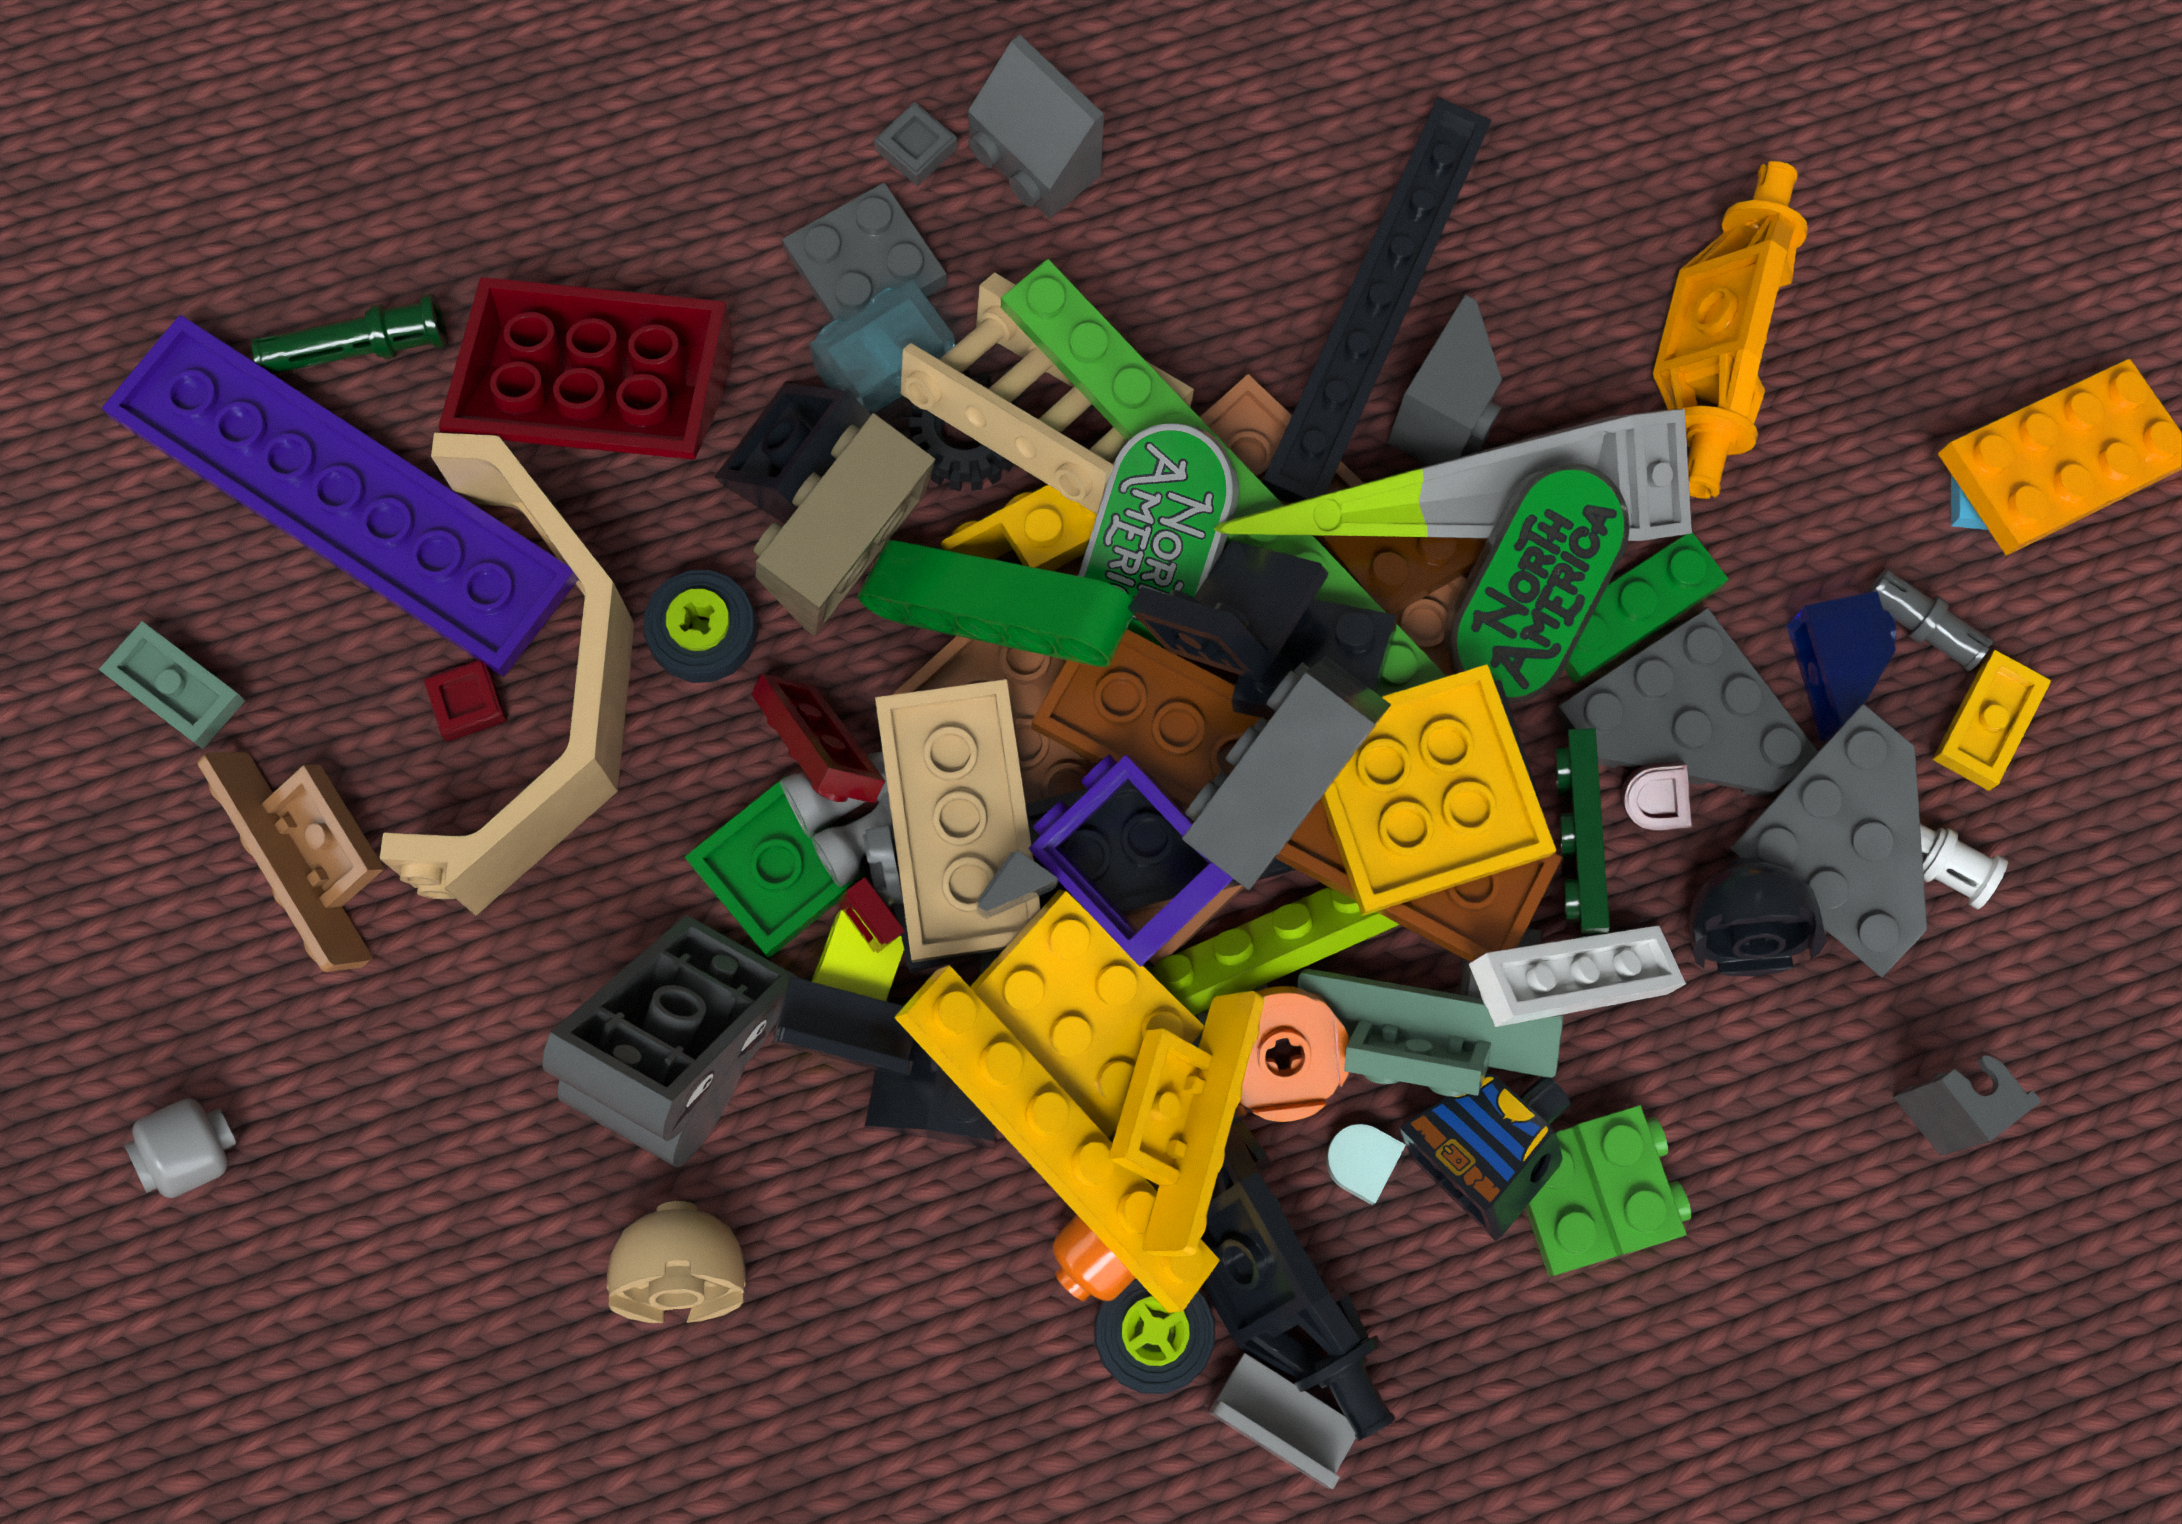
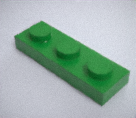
M1693 532L1684 535L1597 592L1560 663L1575 684L1720 590L1729 580ZM1582 602L1569 612L1563 614L1566 617L1567 624L1571 623L1572 615L1579 609ZM1552 621L1551 623H1549L1554 627L1558 626V623L1556 621ZM1540 637L1548 645V641ZM1555 645L1554 648L1550 650L1553 655L1557 653L1559 646Z

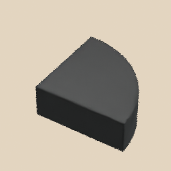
M889 825L866 829L863 839L874 890L887 907L904 904Z

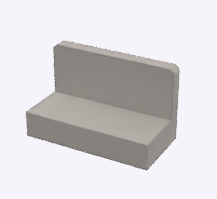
M1246 1353L1241 1355L1208 1412L1323 1487L1332 1490L1340 1479L1336 1472L1356 1439L1354 1436L1355 1432L1345 1416L1305 1391L1299 1392L1296 1385Z

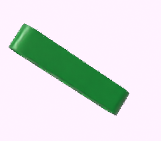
M891 540L884 543L858 593V600L868 610L896 623L1096 667H1107L1110 665L1133 617V614L1127 609L1133 598L1120 588L1103 581Z

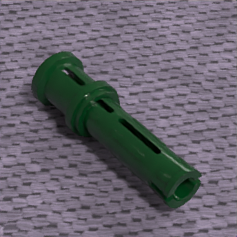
M430 293L422 295L421 302L388 309L383 304L372 305L370 309L366 310L364 317L313 326L278 335L256 337L252 339L251 346L255 363L271 374L372 353H375L379 358L392 359L396 358L400 350L432 344L436 349L447 347L448 336L439 302L436 296Z

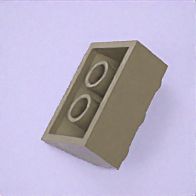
M874 413L861 429L854 424L846 429L831 451V455L836 458V461L823 477L814 472L807 478L792 501L798 509L784 526L777 521L772 523L761 536L753 550L759 556L756 560V578L797 622L814 637H816L876 560L884 543L893 538L925 497L934 466V457Z

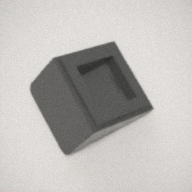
M1019 850L1016 852L1012 851L977 900L978 914L988 919L1045 894L1057 887L1058 878Z

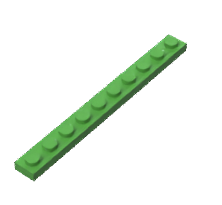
M1049 259L1001 297L1000 308L1127 442L1141 431L1161 424H1185L1203 429L1219 440L1227 451L1225 454L1230 459L1232 468H1235L1239 482V498L1233 519L1284 506ZM1227 535L1226 546L1232 541H1238L1321 563L1328 571V577L1314 597L1315 599L1386 613L1312 535ZM1397 624L1377 691L1380 697L1447 677Z

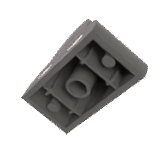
M685 915L550 1032L543 1053V1070L559 1079L557 1091L559 1101L674 1167H680L697 1152L717 1124L738 1085L745 1065L759 1050L779 1018L789 978H797L798 976Z

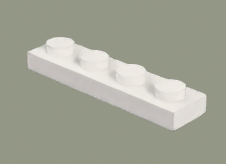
M1659 925L1489 952L1469 964L1479 987L1482 1000L1490 1013L1495 1027L1667 995L1686 984Z

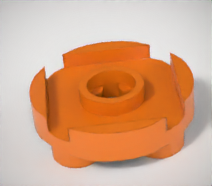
M1288 986L1271 987L1257 991L1256 993L1265 998V1003L1259 1021V1034L1253 1044L1244 1076L1240 1103L1250 1108L1252 1113L1266 1120L1288 1122L1307 1118L1316 1114L1327 1105L1325 1100L1334 1094L1338 1085L1342 1087L1349 1072L1344 1071L1346 1047L1349 1043L1348 1034L1344 1025L1326 1001L1315 993H1309L1301 988ZM1288 1038L1291 1045L1301 1046L1300 1055L1290 1057L1289 1068L1278 1069L1274 1059L1265 1058L1268 1049L1275 1047L1277 1040Z

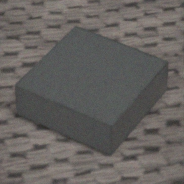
M914 102L874 139V146L877 153L918 187L958 149V142L954 134Z

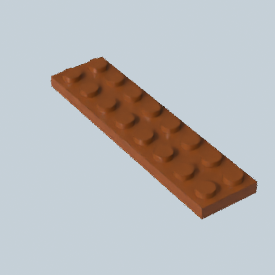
M1127 629L1109 666L1096 667L1069 660L1065 662L1032 720V729L1097 764L1109 754L1117 762L1125 755L1132 754L1181 807L1187 811L1209 781L1212 782L1221 770L1230 775L1235 767L1225 758L1250 726L1253 727L1260 718L1233 712L1232 695L1236 687L1235 685L1170 653L1168 650ZM1320 798L1276 856V859L1357 901ZM1554 853L1537 861L1376 912L1469 962H1473L1486 953L1518 947L1562 857Z

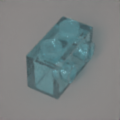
M912 279L898 289L890 287L879 292L871 299L867 308L848 320L838 319L829 323L818 333L816 340L809 344L815 370L829 389L849 391L872 415L902 396L903 349L907 345L912 343L935 358L940 359L955 346L954 334Z

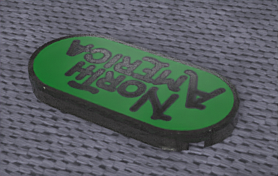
M1575 463L1560 464L1538 470L1524 478L1514 489L1459 593L1445 624V650L1449 651V659L1452 663L1450 668L1453 674L1488 664L1493 680L1501 679L1509 704L1521 703L1536 698L1548 690L1560 677L1622 559L1628 543L1630 531L1628 508L1618 487L1605 474L1587 465Z

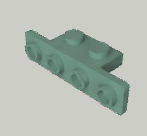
M1313 969L1302 970L1298 977V988L1321 996L1345 1027L1349 1043L1346 1047L1344 1071L1362 1074L1369 1081L1379 1084H1394L1401 1081L1428 1086L1433 1092L1444 1096H1461L1464 1094L1478 1096L1488 1067L1548 1078L1554 1077L1556 1074L1564 1020L1563 1015L1495 1027L1482 998Z

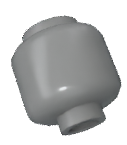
M185 1098L137 1120L132 1129L134 1140L124 1144L146 1193L157 1188L164 1197L176 1198L222 1176L227 1169V1158L224 1149L235 1145L236 1142L220 1108L206 1113L200 1102L192 1098Z

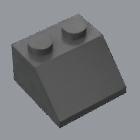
M1019 34L1010 42L968 110V143L973 154L983 165L988 168L995 166L1009 179L1012 191L1022 203L1028 207L1036 205L1051 219L1101 176L1104 113Z
M1466 294L1405 392L1387 443L1427 466L1480 452L1490 435L1489 430L1502 408L1492 402L1502 378L1477 300Z

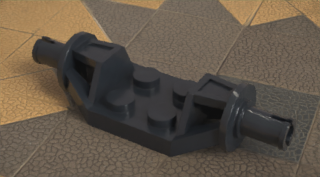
M1243 1105L1237 1106L1224 1149V1162L1217 1175L1218 1185L1214 1187L1206 1215L1207 1224L1201 1240L1220 1261L1202 1286L1238 1348L1298 1378L1299 1380L1295 1382V1385L1299 1392H1303L1317 1384L1321 1388L1328 1386L1355 1432V1438L1357 1441H1360L1381 1430L1396 1419L1394 1414L1390 1413L1363 1366L1368 1361L1366 1355L1378 1348L1382 1343L1377 1335L1368 1337L1352 1300L1343 1285L1330 1293L1317 1273L1313 1260L1306 1254L1285 1218L1278 1200L1270 1192L1260 1175L1272 1167L1273 1164L1242 1121V1118L1247 1115ZM1299 1324L1329 1355L1323 1359L1319 1358L1286 1334L1285 1331Z

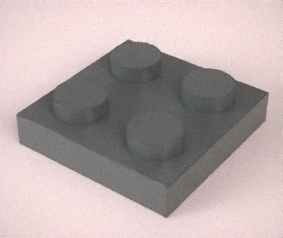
M885 182L782 239L787 256L845 343L948 285L946 272Z

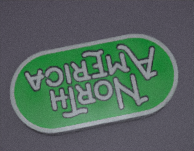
M1185 424L1156 425L1141 431L1130 439L1119 452L1113 464V471L1108 479L1078 576L1109 583L1120 588L1133 599L1141 587L1167 595L1172 590H1179L1194 598L1220 558L1228 534H1221L1214 530V528L1219 523L1233 520L1239 498V482L1235 468H1232L1230 459L1225 454L1227 451L1219 440L1203 429ZM1133 615L1127 629L1166 649Z

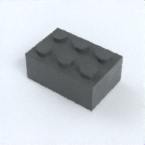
M1327 656L1311 668L1302 662L1294 672L1291 670L1266 703L1276 713L1270 721L1262 716L1253 727L1250 726L1225 758L1235 767L1229 775L1224 770H1221L1212 782L1209 781L1185 812L1195 822L1182 840L1248 890L1251 889L1273 862L1391 706L1390 703Z

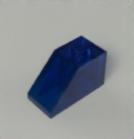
M1878 591L1805 605L1786 625L1821 742L1829 740L1861 704H1865L1896 651L1894 645L1896 642L1895 622L1890 612L1883 610Z

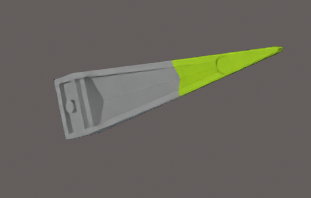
M1685 409L1608 416L1222 522L1214 530L1221 534L1504 538L1525 496L1537 482L1558 471L1580 470L1604 481L1617 497L1624 520L1622 541H1643L1691 534ZM1587 507L1585 515L1594 524L1593 531L1599 530L1604 534L1605 529L1602 527L1601 522L1605 515L1614 516V511ZM1547 511L1546 515L1556 522L1552 529L1544 524H1540V529L1549 533V539L1553 537L1564 539V536L1556 531L1560 523L1567 528L1571 527V523L1551 511ZM1591 513L1600 514V516L1596 520ZM1533 516L1526 521L1520 539H1526V536L1531 539H1541L1528 531L1529 526L1535 520ZM1577 530L1572 535L1571 540H1576L1579 535L1586 534L1587 530ZM1595 534L1590 535L1592 540H1597Z

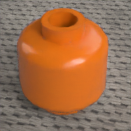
M1077 1214L1056 1236L1053 1243V1253L1061 1267L1055 1273V1276L1061 1285L1077 1299L1086 1301L1092 1295L1102 1301H1111L1136 1279Z

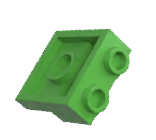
M1641 1105L1556 1132L1563 1156L1560 1167L1525 1208L1548 1277L1687 1235L1682 1223L1691 1219V1208L1687 1195L1678 1181L1668 1183L1659 1158L1668 1154L1665 1133L1657 1118L1650 1117L1645 1119Z

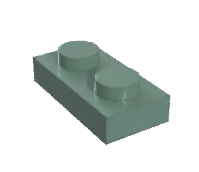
M143 621L140 622L99 668L102 673L202 749L208 745L246 701Z

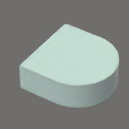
M1364 1124L1351 1125L1341 1130L1329 1143L1326 1151V1167L1330 1177L1339 1187L1374 1205L1406 1145L1372 1126Z

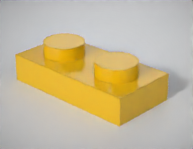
M1997 650L1992 651L1981 664L1932 760L1990 791L1999 785L2052 680Z

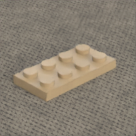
M1007 679L875 697L912 963L1005 949L1041 910L1039 896L988 919L979 915L977 909V900L1012 851L1016 852L1019 850L1034 861L1033 853L1028 849L1031 846Z

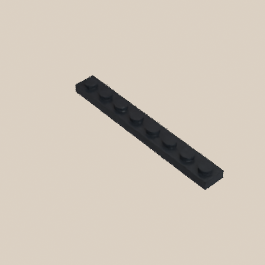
M1439 97L1437 98L1262 481L1277 499L1291 504L1327 493L1492 121L1491 119Z

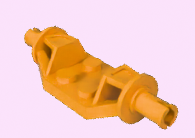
M1770 161L1767 166L1762 164L1758 171V181L1753 200L1739 202L1728 208L1721 224L1723 233L1679 270L1653 370V377L1668 410L1685 409L1687 446L1690 447L1688 454L1689 493L1692 497L1710 499V496L1717 497L1721 489L1720 482L1727 455L1743 454L1750 451L1757 442L1758 432L1754 422L1765 393V388L1758 376L1760 361L1767 340L1779 287L1792 283L1796 248L1802 246L1808 233L1807 221L1799 212L1789 207L1798 172L1788 163ZM1696 398L1717 404L1718 407L1698 406Z

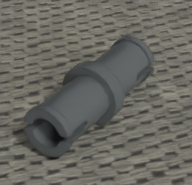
M1886 568L1876 578L1868 589L1869 592L1863 598V601L1872 604L1909 629L1907 632L1909 638L1917 643L1925 640L1962 665V668L1966 671L1972 670L1983 659L1989 650L1988 647L1993 643L1992 637L1984 635L1947 610L1949 607L1947 601L1939 596L1933 599L1929 598L1895 575L1894 571Z

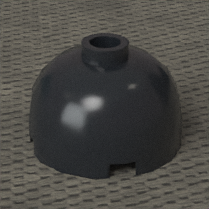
M1758 858L1737 859L1729 863L1725 869L1718 871L1699 887L1689 910V935L1696 964L1704 968L1705 959L1717 962L1719 974L1761 976L1783 972L1794 968L1793 955L1802 953L1809 948L1810 959H1812L1821 952L1827 942L1823 918L1813 889L1794 871L1777 864L1764 862Z

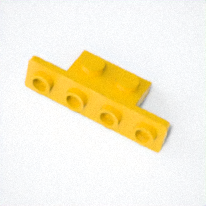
M1047 485L1033 493L1025 492L1015 496L1003 509L980 521H969L962 524L953 531L950 537L941 542L942 550L992 560L1014 550L1024 566L1054 571L1086 553L1097 514L1078 502L1067 499L1060 491Z
M1254 991L1220 995L1213 998L1198 1048L1163 1028L1145 1031L1108 1159L1159 1185L1142 1244V1250L1153 1256H1192L1196 1253L1199 1241L1205 1231L1207 1224L1206 1215L1218 1172L1224 1162V1149L1235 1109L1242 1097V1084L1250 1054L1259 1034V1021L1265 998Z

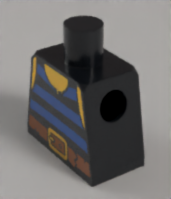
M1486 1074L1478 1096L1472 1094L1448 1096L1407 1121L1400 1127V1131L1411 1159L1480 1227L1497 1241L1560 1167L1563 1156L1556 1132L1549 1124L1570 1107L1571 1103L1565 1092L1551 1078L1540 1077L1518 1096L1496 1075Z

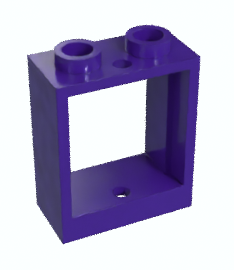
M1109 754L1082 779L1081 783L1088 791L1071 808L1061 800L1033 826V829L1040 837L1028 849L1058 878V881L1141 967L1225 888L1233 878L1199 853L1209 865L1139 930L1060 846L1128 780L1183 837L1195 821L1185 814L1186 811L1132 754L1125 755L1119 762Z

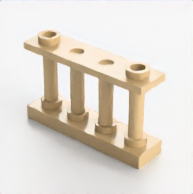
M994 272L979 287L976 328L945 355L937 359L912 343L903 349L901 395L908 398L917 407L929 411L1060 491L1067 499L1078 502L1098 514L1108 479L1113 471L1114 465L1112 463L1116 460L1127 441L1113 427L1088 450L1061 434L1092 404L1000 308L1001 297L1016 285ZM996 343L1023 358L989 389L962 374L963 371ZM1147 362L1180 398L1191 407L1194 389ZM1045 372L1073 387L1039 419L1011 403Z

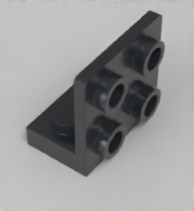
M1232 541L1227 545L1194 598L1179 590H1172L1167 595L1141 587L1127 609L1170 653L1261 681L1328 577V571L1319 562Z

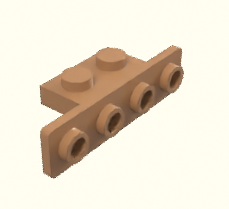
M206 752L197 761V764L209 783L211 794L222 804L240 834V841L245 850L254 857L272 887L273 897L285 909L302 937L308 955L317 962L320 969L324 972L362 968L372 959V955L344 911L343 906L384 870V867L322 766L303 765L273 793L248 753Z

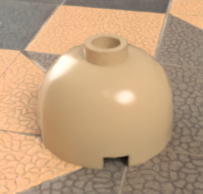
M685 1201L663 1203L657 1207L656 1212L641 1217L624 1229L610 1255L607 1272L610 1309L625 1318L648 1323H664V1310L692 1308L686 1323L724 1316L741 1306L746 1285L743 1253L731 1228L711 1214L697 1211L695 1204Z

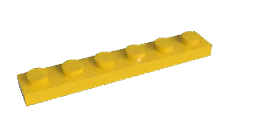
M948 965L936 970L894 1018L1168 1313L1184 1311L1220 1259L1201 1239L1196 1253L1192 1256H1153L1142 1250L1157 1191L1144 1177L1108 1159L1112 1147V1142L954 969Z

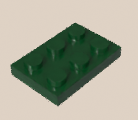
M1596 728L1573 729L1568 731L1567 748L1556 749L1555 764L1558 797L1570 796L1571 813L1560 814L1562 860H1575L1576 879H1564L1566 925L1579 924L1580 938L1608 934L1610 926Z

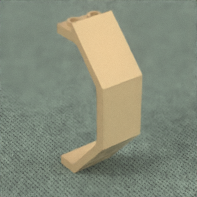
M434 433L431 457L452 490L474 505L506 506L522 512L555 557L571 568L579 579L576 585L585 596L570 739L562 756L483 828L473 834L466 836L383 833L380 860L400 875L401 881L409 883L414 888H418L417 894L423 897L433 899L456 898L476 916L618 792L635 623L613 581L499 436Z

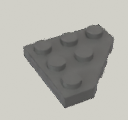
M1708 608L1559 705L1554 712V715L1567 732L1573 729L1596 728L1598 765L1617 768L1618 765L1637 769L1647 764L1684 761L1687 764L1688 783L1702 786L1706 783L1741 789L1743 794L1767 798L1791 782L1818 752Z
M1861 704L1730 848L1741 858H1758L1764 862L1788 868L1801 876L1814 891L1823 918L1824 929L1883 978L1927 931L1916 757L1914 745L1868 707Z

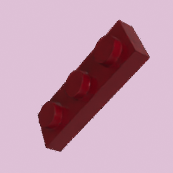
M761 673L751 695L767 717L768 725L777 731L788 747L789 755L799 763L810 779L813 790L819 795L835 802H846L848 798L875 803L885 780L815 686Z

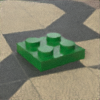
M780 781L685 856L690 866L768 959L837 904L846 890L864 877L866 879L869 877L867 870L861 864L860 874L854 880L840 888L836 885L820 861L814 849L812 837L808 838L796 819L782 790Z

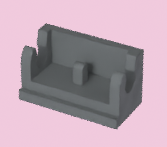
M1988 1055L1979 1057L1977 1062L1981 1070L1992 1079L1993 1089L1990 1093L1978 1094L1973 1089L1971 1081L1956 1069H1953L1947 1073L1940 1072L1934 1074L1933 1080L1914 1087L1910 1085L1894 1096V1099L1940 1156L1991 1142L2042 1101L2033 1090L2026 1092L2003 1063Z

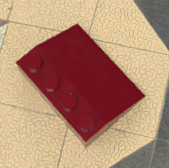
M480 277L438 425L440 433L495 435L504 441L695 460L723 398L733 352L726 301Z

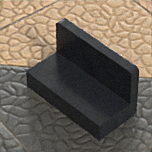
M796 977L789 978L772 1043L900 1077L909 1076L914 1063L909 1060L914 1038L894 1018L904 1006Z

